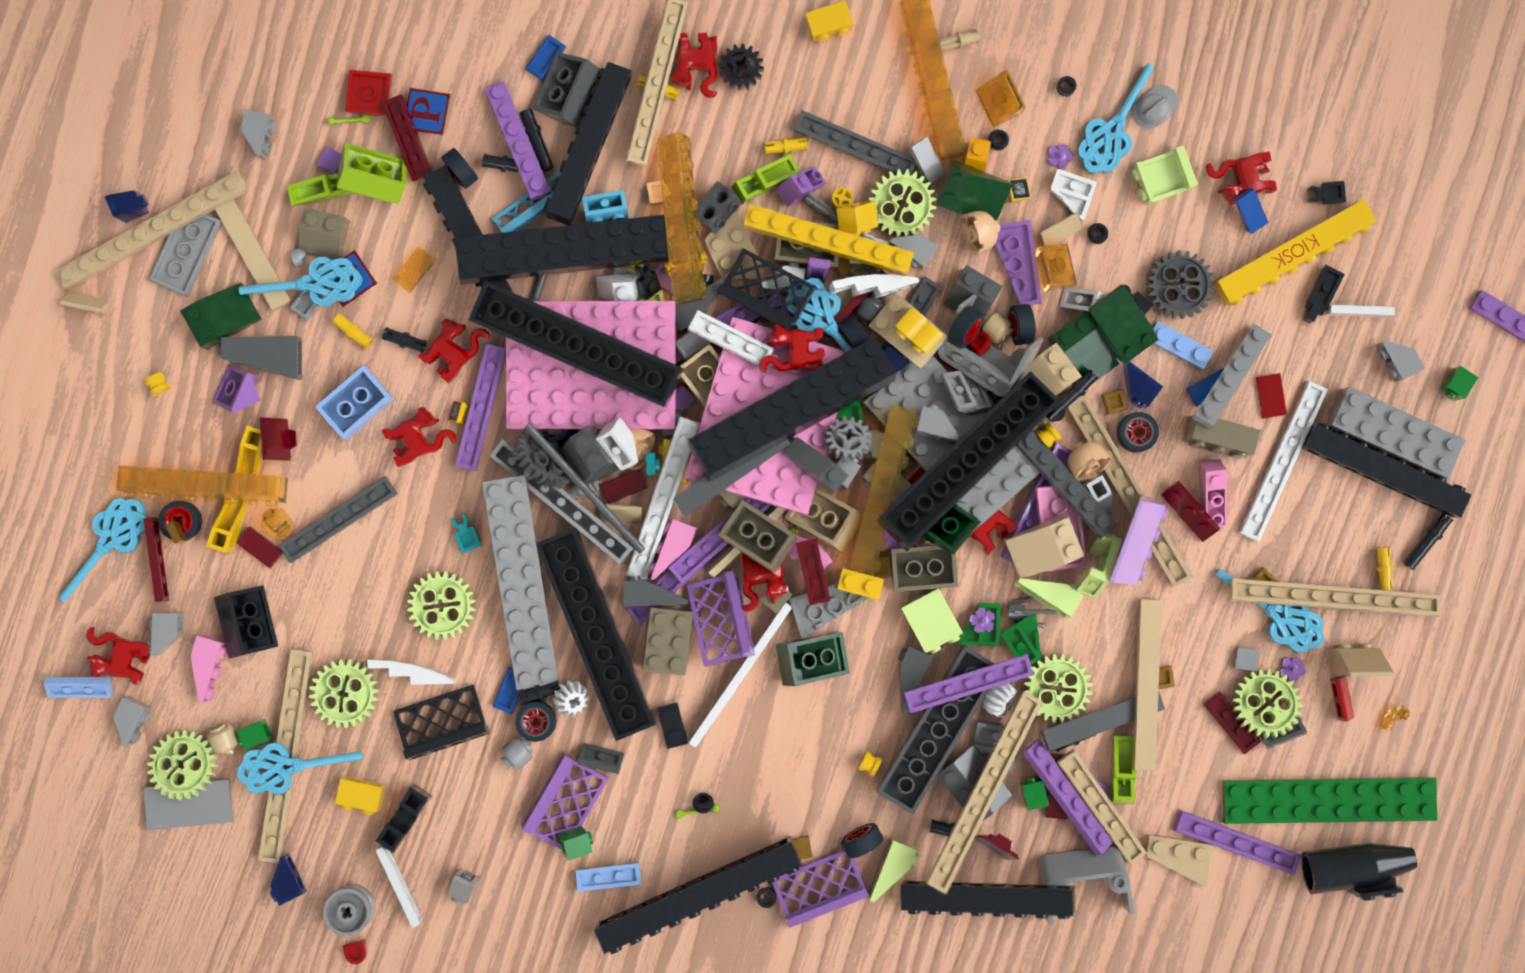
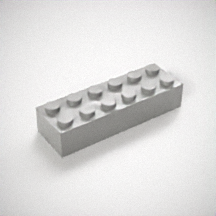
M1346 387L1341 390L1326 423L1335 432L1346 433L1355 441L1360 440L1368 443L1372 449L1383 450L1394 459H1403L1408 462L1409 466L1423 468L1428 471L1427 474L1433 477L1437 475L1445 479L1449 478L1466 441L1459 436L1352 387Z

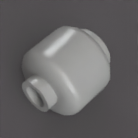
M514 738L501 749L504 756L501 760L508 768L513 766L519 770L532 759L531 752L533 750L523 738L520 740Z

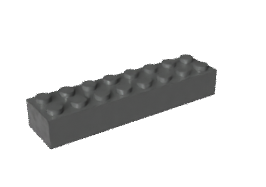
M962 645L942 680L994 663L967 646ZM989 689L923 709L876 787V792L914 815Z

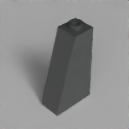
M298 336L221 337V343L218 344V353L222 359L296 380H302V338Z

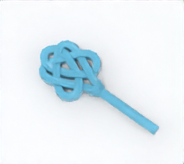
M1147 64L1118 114H1115L1108 123L1102 119H1093L1086 125L1084 130L1085 139L1079 145L1077 153L1078 157L1082 160L1084 169L1088 173L1112 172L1118 165L1120 158L1126 156L1132 149L1130 136L1122 131L1125 126V117L1154 69L1152 65ZM1116 125L1114 132L1111 133V129ZM1094 127H1099L1098 130L1092 133ZM1102 135L1104 136L1103 138H1101L1100 140H1098L1096 143L1094 142V141H1095L1096 139H1098L1100 136H1102ZM1123 141L1124 148L1121 150V142ZM1104 146L1103 153L1100 154L1098 150Z
M318 257L311 262L309 275H303L296 281L240 286L239 293L240 295L298 289L299 291L310 292L311 300L317 306L325 308L331 306L335 301H350L355 296V291L361 286L363 278L354 268V265L346 258L330 260L327 257Z
M817 278L804 280L817 288L810 298L812 305L807 303L804 309L808 313L813 314L814 317L802 312L796 323L797 328L808 332H813L815 328H822L824 333L834 338L845 353L852 350V347L838 331L836 321L833 318L840 309L841 302L836 294L831 295L830 291H827L823 283ZM802 285L799 286L802 287L801 291H796L797 287H795L797 298L805 296L809 288ZM789 289L786 302L794 300L792 289ZM818 298H821L823 309H821L820 302ZM829 299H830V300L833 302V304H834V306H833L832 309H831V307H830ZM793 304L787 305L788 311L795 315L797 308ZM821 317L826 318L828 325L821 321ZM802 320H804L805 322H807V323H809V324H811V325H810V326L804 325L803 322H802Z
M124 498L114 499L106 511L98 513L93 518V531L100 536L96 543V551L59 595L62 601L66 602L102 556L110 553L114 548L119 552L127 553L136 550L139 545L140 535L145 532L143 518H148L142 501L137 499L126 500ZM126 517L127 522L123 524L124 518ZM130 541L128 545H123V543Z
M1221 568L1215 574L1230 585V580L1233 578ZM1256 603L1264 609L1267 617L1272 620L1268 627V636L1271 641L1277 644H1286L1296 653L1307 652L1309 649L1318 648L1323 644V619L1318 614L1310 612L1309 607L1298 606L1299 609H1294L1288 605ZM1292 616L1302 617V620H1301V619H1297V618H1292ZM1297 627L1303 628V633Z
M275 742L268 744L264 749H255L247 752L243 757V763L238 767L237 776L252 793H262L268 790L273 794H283L293 784L292 774L299 773L304 768L363 760V752L359 751L303 760L297 757L290 758L288 748L282 743ZM272 750H278V752H279L280 754H277V753H274V752H271V751H272ZM265 759H269V760L275 761V762H277V763L270 762V761H265ZM285 765L293 766L288 769L284 768ZM260 768L268 769L264 773H261L259 770ZM276 773L279 774L270 781L268 780V778L272 777ZM284 780V783H283L282 786H277V784H279L280 782H282V781Z

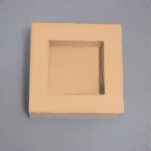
M667 179L647 183L650 205L671 202Z

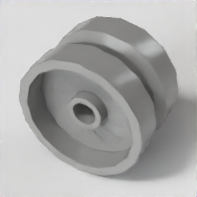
M348 884L339 888L326 900L323 908V918L326 925L334 933L341 936H352L362 931L372 921L376 912V902L372 893L366 887L358 884Z

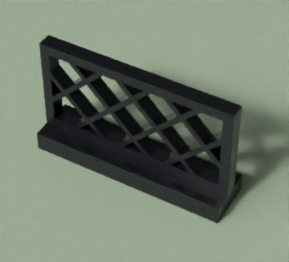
M743 248L723 285L720 284L717 292L789 331L796 329V323L816 287ZM747 255L753 259L754 266L743 269L742 261ZM770 267L772 276L761 279L759 268ZM756 270L758 280L747 283L745 273ZM741 274L744 285L732 286L730 283L734 276ZM787 276L790 285L779 289L777 278ZM773 279L776 290L765 293L763 282ZM759 284L762 294L755 297L751 296L748 287ZM804 285L809 288L805 296L797 298L795 287ZM792 289L794 300L783 303L780 292ZM777 294L780 304L771 307L768 305L766 297ZM795 303L797 311L792 318L786 315L784 306Z
M474 684L393 711L404 748V757L407 760H413L490 734ZM471 691L473 699L469 706L459 701L463 693ZM447 698L455 701L449 713L439 708L442 701ZM458 703L468 708L462 719L452 715ZM429 705L435 708L429 719L419 715L423 706ZM438 710L447 714L442 726L432 721ZM471 710L478 713L480 722L472 725L465 721ZM405 712L414 714L409 726L402 723L400 714ZM417 717L427 721L422 733L412 728ZM450 717L460 721L457 730L450 731L445 728ZM430 724L440 728L436 737L430 738L425 735ZM410 730L420 735L417 742L412 745H408L407 741Z

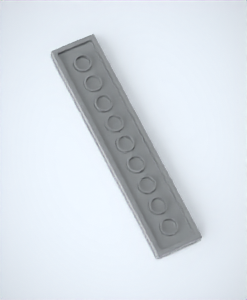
M525 474L482 481L516 690L556 682L558 680Z

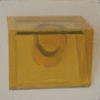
M1008 69L975 90L993 127L1023 114L1026 108Z
M1068 244L1043 245L1035 251L1045 292L1077 284Z

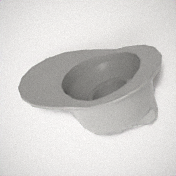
M1158 85L1150 89L1134 104L1132 112L1136 124L1146 129H1152L1161 125L1177 110L1179 101L1176 92L1171 87L1165 85Z

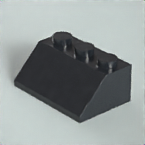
M263 585L214 597L229 659L278 647Z

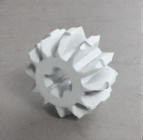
M567 680L565 686L560 684L561 689L554 690L556 697L552 698L556 710L566 717L569 714L575 717L576 712L583 713L582 708L588 707L586 701L590 699L587 688L576 680L573 683Z
M1009 683L990 688L983 700V708L998 718L1006 715L1007 711L1014 704L1017 690Z

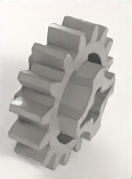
M843 417L842 422L836 419L834 425L830 424L828 431H826L825 445L829 446L828 452H835L836 459L842 456L843 462L847 458L854 462L856 456L862 459L863 453L868 454L872 440H870L872 433L868 432V425L862 427V420L854 422V417L850 421Z

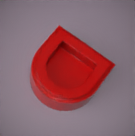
M978 332L967 346L981 357L990 349L992 343L987 333Z
M365 939L343 945L345 958L349 963L360 964L367 957Z

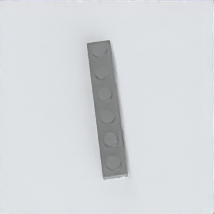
M1256 324L1252 325L1193 416L1194 420L1210 430L1212 429L1272 334Z

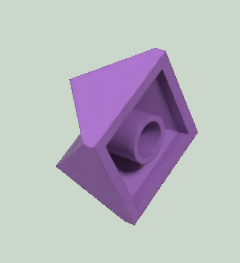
M229 364L212 403L235 413L260 401L256 389L259 377Z

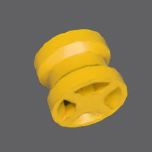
M837 188L832 194V206L837 210L839 207L852 204V193L847 188Z
M163 372L151 375L144 380L145 385L150 388L149 393L151 397L161 395L171 389L170 385L164 380L165 375Z
M1049 422L1045 424L1043 430L1036 432V435L1049 449L1055 441L1062 439Z
M866 751L858 766V770L866 771L869 776L874 777L882 758L879 756L874 757L871 752Z

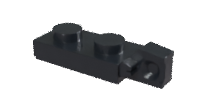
M1324 265L1306 301L1304 308L1308 309L1303 319L1304 321L1311 324L1315 321L1317 315L1322 316L1328 310L1345 275L1344 273Z

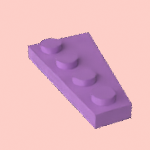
M1031 220L1001 224L996 246L1020 305L1042 304Z

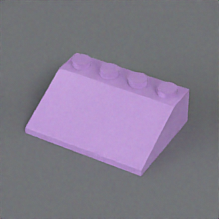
M1145 495L1141 496L1110 582L1136 585L1137 580L1142 581L1146 571L1142 567L1145 560L1150 561L1154 550L1150 548L1153 540H1158L1161 529L1157 527L1160 520L1165 521L1168 509H1165L1166 503Z

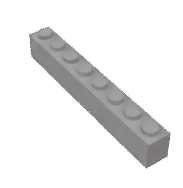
M502 439L489 456L513 476L525 474L528 489L621 565L634 550L632 545L562 487L560 489L557 487L551 489L549 485L545 488L543 482L538 485L536 478L531 480V474L524 473L525 468L518 466L521 461L515 459L517 455L513 452L515 448Z

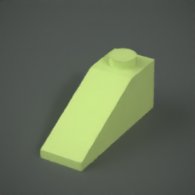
M1021 578L1013 583L1015 587L1051 610H1057V614L1064 619L1072 617L1084 595L1076 591L1077 587L1072 584L1067 585Z
M891 838L870 892V901L875 902L910 870L911 865L915 866L919 856L916 853V847Z

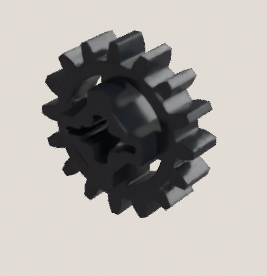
M743 43L741 48L734 44L732 51L728 48L726 49L727 56L721 55V60L724 62L719 63V68L723 69L719 71L720 76H725L723 79L724 83L730 82L731 89L737 85L738 91L741 90L742 86L749 90L750 83L756 86L757 82L755 79L761 80L762 75L759 72L764 71V67L760 66L763 63V58H758L759 51L752 52L753 46L745 49ZM750 59L754 61L755 69L750 65ZM745 62V69L742 68L738 72V66H741ZM727 65L729 66V68L733 69L732 76L729 74L727 70Z

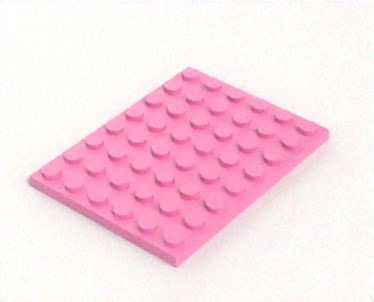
M534 301L676 364V301ZM506 337V429H524L529 423L536 429H584L588 426H596L597 429H602L604 425L619 417L629 429H676V389L668 407L665 408Z
M732 317L730 327L766 345L770 342L771 328ZM817 342L809 343V352H816L817 349L824 348L825 358L822 359L823 365L845 353L843 350ZM787 344L772 347L771 355L777 357L782 363L787 362ZM723 348L697 434L812 371L800 369L782 372L778 371L772 364H767V370L763 373L760 371L759 366ZM837 413L788 439L789 442L792 443L798 437L825 456L828 447L825 445L826 431H828L830 424L834 425ZM784 448L723 491L807 516L817 483L783 454L786 449ZM691 453L684 479L698 482L706 475L693 453Z

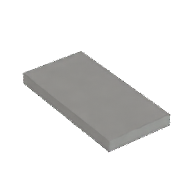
M206 214L169 234L148 280L189 298L222 226V221Z
M230 779L211 781L212 784L205 783L206 791L199 789L198 797L191 793V799H186L183 796L182 800H177L176 796L174 799H170L168 794L166 796L161 795V790L154 789L155 786L143 787L147 830L233 822Z

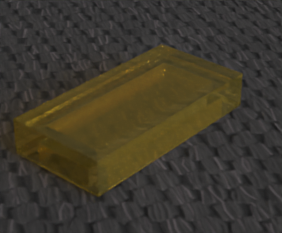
M417 247L393 280L411 293L436 260L420 247Z

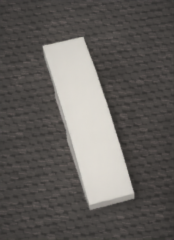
M873 274L832 281L828 287L831 295L851 289L853 297L873 291L875 298H880L913 288L920 281L917 277Z
M367 660V669L389 668V677L410 676V685L456 683V678L419 664L397 660Z

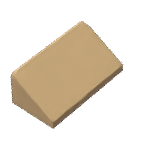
M1074 213L1041 231L1038 238L1043 247L1047 249L1080 231L1079 214Z
M68 292L59 301V304L68 308L106 315L108 314L110 300Z
M606 505L621 522L642 523L643 508L641 506ZM599 511L600 520L604 522H609V520Z

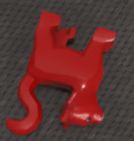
M680 33L677 68L671 75V81L679 86H685L688 91H691L692 76L690 70L708 71L709 76L702 81L700 90L705 97H715L717 92L709 90L708 87L717 79L718 74L715 60L717 36L709 38L707 33H698L697 39L701 43L700 48H690L687 33Z
M1270 151L1256 153L1250 157L1225 160L1217 171L1213 169L1211 163L1206 165V172L1213 179H1220L1226 174L1228 168H1233L1238 185H1226L1223 189L1217 191L1218 194H1223L1224 199L1231 206L1236 205L1234 198L1250 187L1255 189L1256 194L1265 191L1267 194L1277 191L1276 181H1263L1259 179L1258 172L1262 174L1270 172L1267 164H1265L1272 161Z
M446 318L442 321L441 333L433 340L429 351L421 353L418 357L429 365L439 357L446 361L445 366L439 367L436 372L450 384L459 375L462 366L466 365L477 354L479 350L478 338L480 336L485 339L490 338V334L486 329H475L470 336L471 348L464 350L453 339L460 335L466 326Z
M778 324L774 325L770 333V342L767 345L778 347L787 344V362L782 363L777 357L767 355L759 362L760 371L765 373L767 364H772L778 371L782 372L800 369L814 371L823 366L822 359L825 358L824 348H819L816 352H809V343L823 338L822 328H815L813 332L801 329L788 331Z
M425 407L418 408L414 418L403 421L395 429L385 428L382 430L385 439L397 440L402 438L405 445L403 449H393L396 455L393 458L397 467L410 464L420 456L437 452L441 449L443 440L446 437L452 443H455L457 439L455 433L449 429L441 430L436 435L434 444H429L421 428L431 427L439 423L440 420L435 419L432 413Z
M998 510L979 528L975 529L970 537L984 546V553L989 555L995 549V545L988 534L993 529H996L998 538L1003 540L1008 533L1011 534L1017 528V525Z
M742 553L744 566L743 594L751 600L750 604L742 606L744 611L754 610L759 603L757 594L751 590L752 586L768 583L765 595L771 598L772 604H775L777 598H781L783 594L788 593V586L783 582L784 570L782 563L774 574Z
M90 627L86 632V639L90 644L94 646L102 645L107 641L113 643L109 660L99 655L87 657L90 660L91 675L99 677L102 674H109L113 677L130 678L132 684L135 685L141 683L144 673L132 667L131 663L135 657L141 663H148L151 655L148 653L150 646L141 641H130L112 632H106L99 637H95V628Z

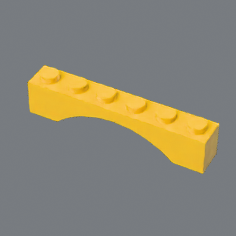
M248 425L245 428L240 443L234 478L222 510L212 526L206 547L224 553H233L264 462L261 431L258 428Z

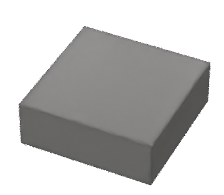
M1236 647L1233 668L1256 671L1259 650Z

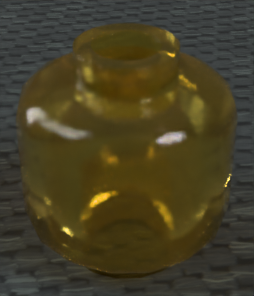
M269 508L263 513L261 526L271 538L283 539L292 532L293 520L282 508Z

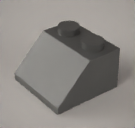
M966 265L943 305L956 312L959 305L974 294L977 298L972 307L983 313L985 317L1003 286Z
M596 426L585 427L570 437L561 448L572 469L585 483L615 464L596 440L599 434Z

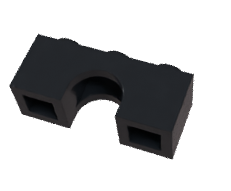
M416 784L411 786L400 802L399 808L390 821L386 823L375 841L392 853L395 852L430 801L432 795Z

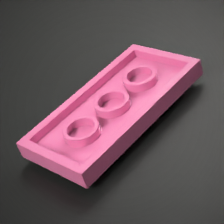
M1051 485L1035 487L1039 524L1061 514L1069 517L1084 554L1083 557L1048 571L1087 566L1081 517Z

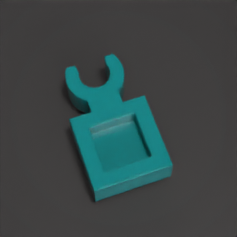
M646 453L647 475H656L657 470H660V458H657L655 453Z
M462 514L464 522L460 525L455 518L452 519L453 526L459 530L454 536L462 554L483 546L475 526L468 528L469 519L466 514Z

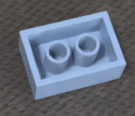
M363 365L316 405L315 408L342 439L349 440L390 405L395 398L373 372Z

